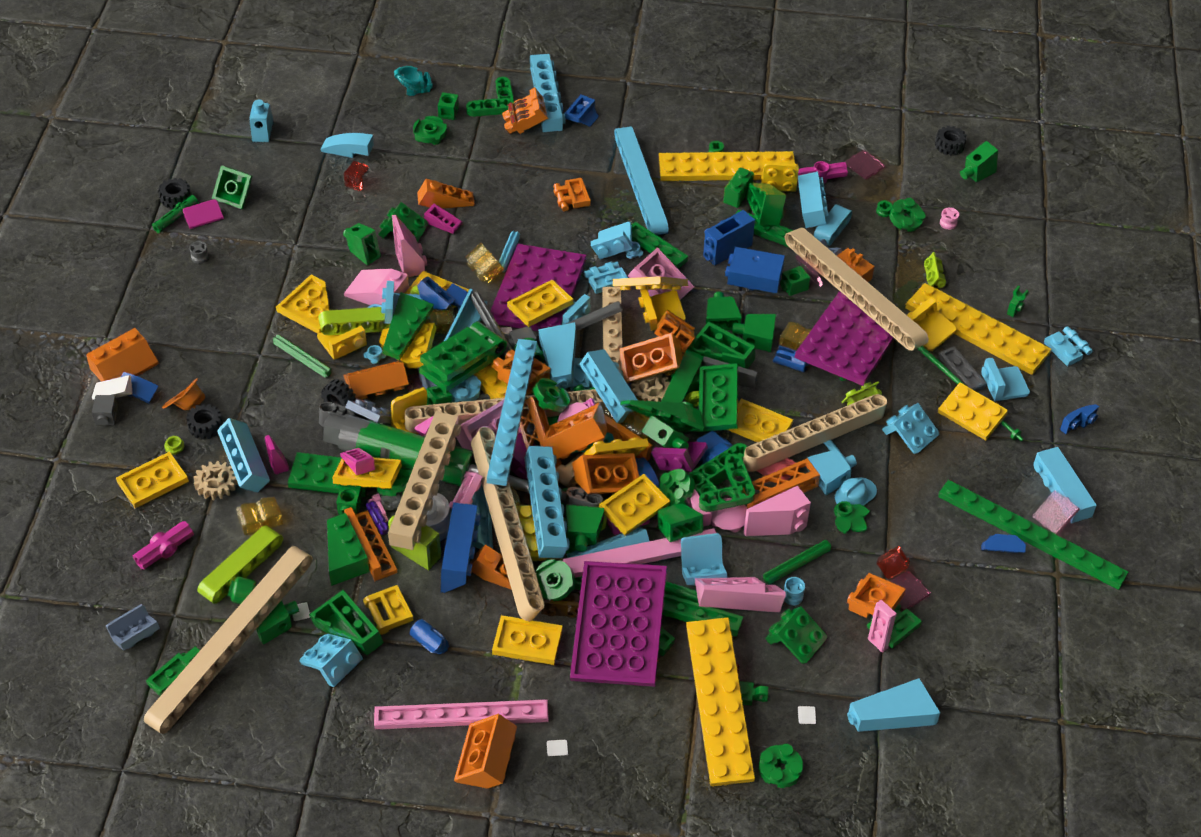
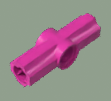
M819 161L815 163L814 167L800 168L798 171V176L818 171L819 178L823 177L824 184L828 179L845 177L848 174L845 162L828 164Z
M182 521L166 533H156L151 538L150 544L133 555L135 562L141 569H146L162 557H171L176 552L177 546L194 535L193 530L186 521Z

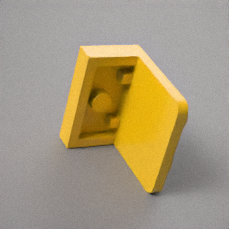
M764 164L763 172H761V183L771 184L779 191L796 192L799 165Z
M648 289L640 290L639 304L641 308L644 307L645 323H649L651 331L658 328L657 323L667 310L685 321V314L676 290L654 296L649 295Z
M932 297L927 301H923L916 310L907 314L909 318L927 333L928 343L923 346L928 351L936 349L956 332V326L937 311V301Z
M362 325L341 335H324L322 332L317 334L318 340L334 360L367 345L366 333Z
M425 387L415 389L392 400V427L410 432L405 428V411L412 406L427 405V390Z

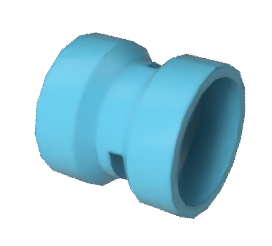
M791 577L786 580L784 585V591L786 592L784 601L789 605H798L802 602L805 591V583L802 579Z

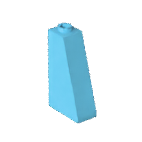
M575 322L538 329L539 341L545 362L551 368L550 379L557 382L556 386L559 389L562 387H572L577 338Z
M919 678L852 702L847 713L849 722L856 727L858 732L931 726L937 724L940 715L938 708Z

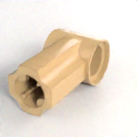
M584 453L578 454L566 466L563 464L558 466L556 471L559 473L558 482L567 488L576 486L572 463Z

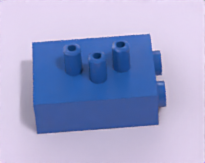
M742 210L726 220H722L715 226L707 228L704 232L703 256L715 266L728 259L730 253H734L735 247L745 249L750 247L753 243L755 219Z
M735 247L734 253H730L728 264L730 266H727L725 271V277H728L727 284L745 287L749 290L756 289L777 293L785 256Z

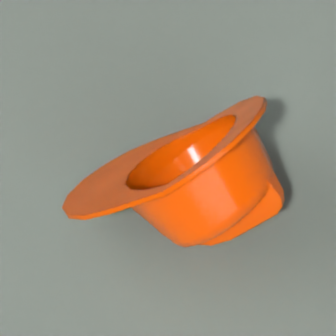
M198 378L186 389L166 402L162 408L174 404L183 410L195 409V406L199 405L206 397L196 384Z

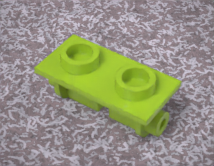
M933 252L924 262L928 285L943 288L946 284V279L943 274L942 260L936 257L935 252Z
M879 381L873 384L868 382L861 386V390L856 391V389L849 391L845 394L846 398L842 403L847 401L848 406L872 395H882L881 390L876 388Z

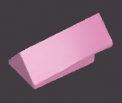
M756 577L695 578L699 607L780 612L786 592L776 585H765Z

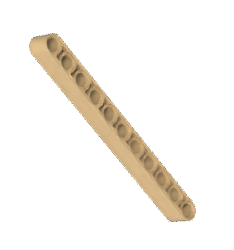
M798 228L785 235V242L788 247L906 349L912 351L928 343L929 338L925 330L806 229Z
M595 389L567 392L570 396V403L568 405L576 402L584 403L588 399L593 398L595 404L600 402L604 414L609 412ZM535 395L526 396L525 400L531 397H535ZM505 398L412 406L405 411V428L410 432H417L414 428L434 416L435 411L458 416V423L461 425ZM528 405L523 407L522 416L525 418L530 411ZM550 409L545 410L547 417L560 415L559 412Z
M482 427L471 440L472 451L479 475L483 476L481 479L518 613L525 621H532L544 608L543 597L509 481L507 486L486 483L496 437L490 428Z
M296 546L289 548L151 706L144 716V722L161 734L168 732L308 570L313 560L312 556Z

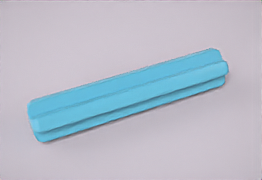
M512 231L497 264L498 271L505 272L520 239L519 232Z

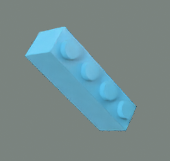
M818 171L799 175L798 183L805 227L809 228L827 224L826 217L829 214L823 177L819 178Z
M228 418L217 430L239 486L258 493L270 481L248 425Z
M1055 447L1038 452L1034 461V469L1042 477L1044 485L1049 488L1054 500L1059 503L1063 514L1068 517L1071 523L1091 518L1094 514L1096 503L1060 449Z

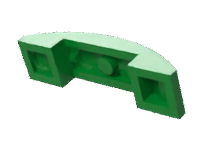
M686 350L680 366L676 369L661 402L682 403L704 356L692 350Z

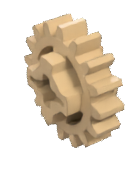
M661 373L634 381L631 384V390L637 400L661 402L670 382H668V377L662 378Z
M219 461L214 465L212 462H209L207 467L202 465V471L197 470V476L193 477L195 490L198 491L199 495L203 494L205 499L209 496L212 497V500H215L217 496L223 499L224 494L229 496V490L235 491V485H238L232 466L228 467L227 462H224L222 465H220Z

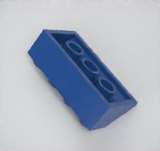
M453 502L441 569V592L443 593L466 584L467 576H471L472 564H469L470 559H474L475 547H472V544L477 542L478 530H475V526L480 525L481 514L477 513L478 505Z

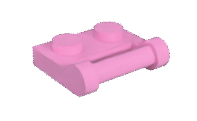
M466 471L465 478L453 502L472 505V497L479 490L483 476ZM450 501V503H449V506H450L451 509H452V507H453V502H452V501Z

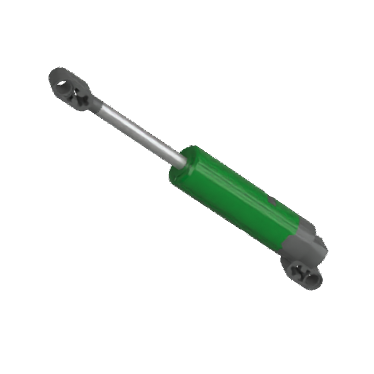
M323 402L319 405V424L324 427V442L338 445V448L342 451L360 448L373 458L401 460V469L413 470L425 439L424 436L355 417L354 411L345 408L346 406L332 402ZM455 446L454 450L449 453L450 461L448 466L445 465L444 467L445 473L442 481L461 486L466 471L479 474L477 465H475L473 451ZM509 475L510 488L529 493L528 480ZM578 487L568 488L566 492L561 490L560 501L565 504V510L566 505L599 508L600 503L603 501L600 494H587Z

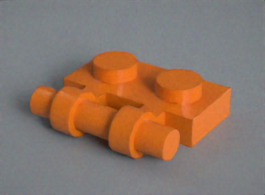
M582 178L565 180L564 186H560L559 183L554 184V194L558 198V205L563 211L569 209V204H572L573 208L591 206V200Z

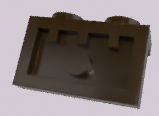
M570 592L567 597L559 601L543 598L544 608L541 610V614L576 618L578 616L580 592Z

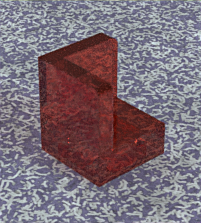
M353 161L344 172L345 186L361 191L363 188L362 177L369 169L368 165Z
M898 545L881 555L876 564L885 577L890 579L909 567L910 561Z

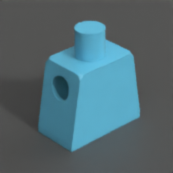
M255 100L250 113L252 142H269L273 125L271 107L269 103Z
M838 450L808 457V460L820 474L818 486L825 495L830 494L839 488L844 481L850 479L851 468L857 465L853 455L843 458Z

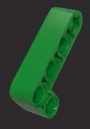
M737 443L689 473L694 479V489L699 496L704 492L717 490L716 486L728 479L724 467L726 457L730 454H737L743 459L745 449L748 447L747 445ZM731 462V463H733V465H734V467H735L734 470H736L737 465L734 464V462Z

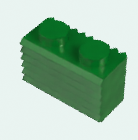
M740 167L724 188L723 202L738 208L745 197H747L749 183H753L754 173Z

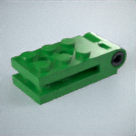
M479 321L474 322L470 327H466L422 354L420 362L424 365L420 367L419 373L443 391L448 392L493 363L496 358H500V355L507 347V341Z

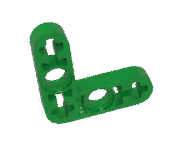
M498 77L496 79L497 99L469 101L466 104L467 114L472 117L500 115L509 110L508 104L511 102L514 104L509 78Z
M730 454L726 457L724 467L732 487L702 493L698 503L702 511L712 512L753 502L755 489L741 456ZM731 462H734V464L737 465L736 470H734L735 467H734L733 463H731ZM736 476H742L745 480L739 482L736 481L734 478ZM724 495H729L732 497V499L729 501H725L721 497Z

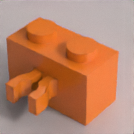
M846 248L837 255L867 282L873 278L875 266L863 259L861 253L857 255L854 248L851 250Z

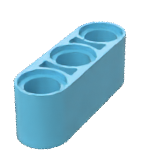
M837 204L828 213L829 216L826 217L827 224L819 225L814 232V237L817 240L825 239L829 246L846 227L852 216L851 210Z

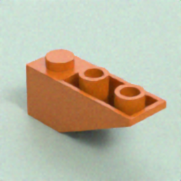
M425 179L417 192L419 205L428 208L433 204L442 209L474 206L473 192L435 180Z
M485 544L475 554L474 559L470 563L472 564V572L483 580L511 589L502 555Z

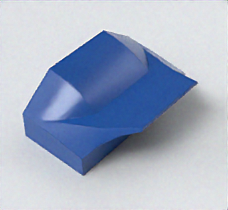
M580 95L565 112V119L579 122L589 127L599 117L595 110V99Z
M428 276L417 285L420 297L424 301L434 304V309L446 310L456 300Z
M714 431L705 434L697 439V442H705L708 445L707 450L698 463L702 466L733 445Z
M995 534L993 536L990 535L981 544V550L1024 553L1026 544L1016 535Z

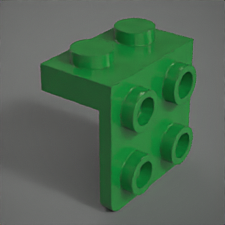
M400 202L396 208L392 207L387 213L388 219L385 218L380 224L381 230L378 235L384 239L390 231L393 232L392 215H396L418 242L428 226V222L404 203Z
M802 606L793 610L787 609L781 614L780 617L782 619L769 628L768 631L770 633L765 639L770 645L782 641L800 663H807L825 642L827 635Z

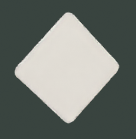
M307 602L297 604L300 612L293 614L294 621L310 618Z
M798 707L800 724H816L815 707Z
M567 740L547 741L548 756L568 755Z

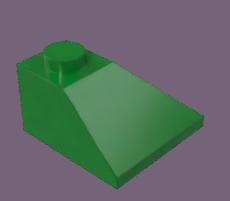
M221 166L212 199L243 209L253 176L231 167Z

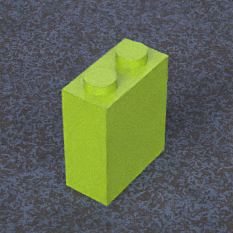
M393 515L388 522L389 529L395 515ZM427 525L421 528V539L419 543L416 542L413 550L391 546L428 571L441 558L440 535Z

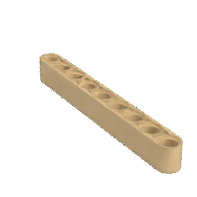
M879 394L872 395L746 447L743 462L745 467L750 472L760 470L828 440L880 420L884 416L887 399Z

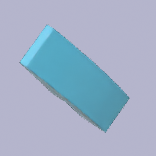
M364 133L334 135L326 138L321 147V152L353 158L355 153L369 156L374 146L373 135Z

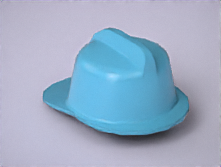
M866 478L847 479L836 491V504L841 501H847L851 505L860 504L864 506L876 496V485Z

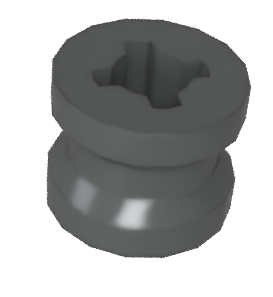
M196 241L189 246L191 259L194 263L202 264L209 259L208 248L205 242Z

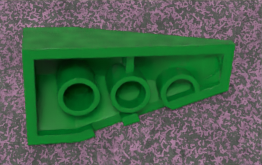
M640 400L620 402L621 406L649 418L652 415L683 433L703 431L704 429L700 410L693 408V404L688 402L673 403Z

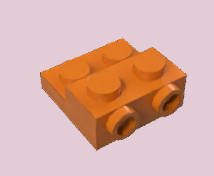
M868 573L865 579L859 581L856 591L850 593L847 600L849 610L867 618L870 614H874L876 603L882 600L894 611L904 597L906 588Z

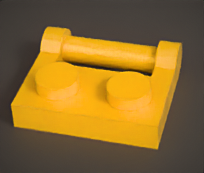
M398 585L368 595L363 599L365 606L369 608L376 622V629L380 635L386 634L390 629L413 621V615ZM382 602L389 620H383L376 603Z

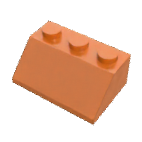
M136 328L86 354L90 370L101 382L119 378L123 372L138 376L159 364L146 339Z
M673 333L620 348L623 375L626 383L677 369L683 358L680 341Z
M400 361L344 374L346 384L349 385V388L353 389V393L356 394L355 398L360 400L368 398L367 395L375 393V396L386 394V390L392 388L393 391L405 389L404 385L409 384L404 363Z
M600 402L549 426L542 442L545 447H552L553 455H556V459H565L576 450L580 452L587 448L589 444L605 439L608 428Z
M634 453L582 455L572 463L575 481L587 494L616 493L639 477Z
M500 714L471 723L454 781L482 788H491L503 784L517 726Z

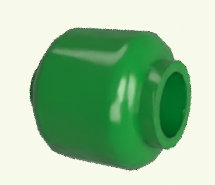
M237 577L235 581L232 580L228 592L231 601L241 604L256 587V581L243 577Z

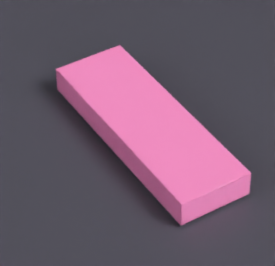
M882 600L876 603L868 640L881 652H884L889 646L896 612Z

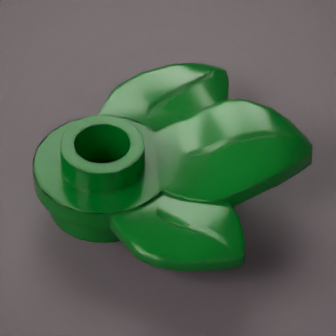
M841 501L834 508L836 516L835 525L844 534L850 529L855 532H864L867 530V525L863 517L868 515L870 511L863 505H851L847 501Z

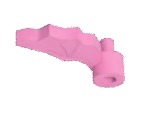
M375 494L371 496L372 499H369L368 503L371 501L376 502L386 520L385 522H387L388 518L381 504L380 495Z

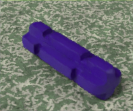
M371 501L367 503L366 510H368L381 535L388 534V523L385 522L386 520L376 502Z

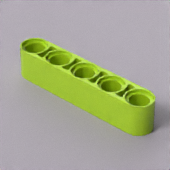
M382 307L329 310L321 312L318 316L321 332L324 335H341L361 325L365 329V333L382 332L383 329L389 328L390 324L385 323V313H381Z
M267 525L261 527L201 581L197 592L213 604L219 603L228 595L231 581H235L237 577L246 578L280 547L283 536Z

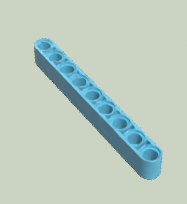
M632 126L616 128L614 130L615 140L646 227L655 235L667 234V219Z

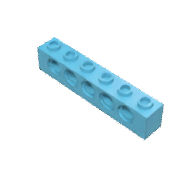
M549 54L530 55L533 85L544 97L548 119L541 122L542 131H563L565 114L563 113V104L559 103L561 102V94L557 92L559 91L558 81H555L554 61L550 59Z
M529 446L524 458L539 558H563L566 550L569 549V538H566L567 523L563 520L564 505L560 501L562 492L561 488H558L559 473L555 468L556 455H553L552 447Z

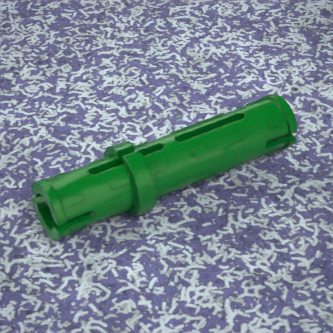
M191 195L182 203L179 202L174 209L152 224L153 229L160 233L178 218L184 216V208L199 204L198 199Z

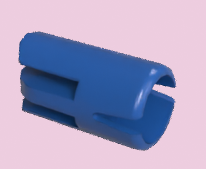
M779 345L776 356L773 359L774 363L801 372H805L807 369L805 366L809 365L804 361L794 358L797 350Z
M420 619L411 627L410 635L431 653L442 654L448 650L449 645L445 637L425 620Z

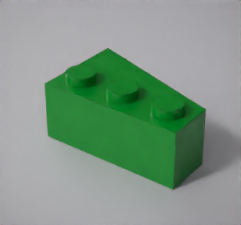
M749 183L747 200L758 224L779 226L780 220L784 216L783 207L786 195L771 184Z
M711 322L704 326L688 347L689 350L702 356L729 364L737 363L739 367L746 369L755 360L754 345Z
M344 513L327 519L328 563L331 586L370 572L368 557L347 514Z
M344 590L309 614L315 627L327 634L351 639L358 651L365 655H369L384 643L376 627Z

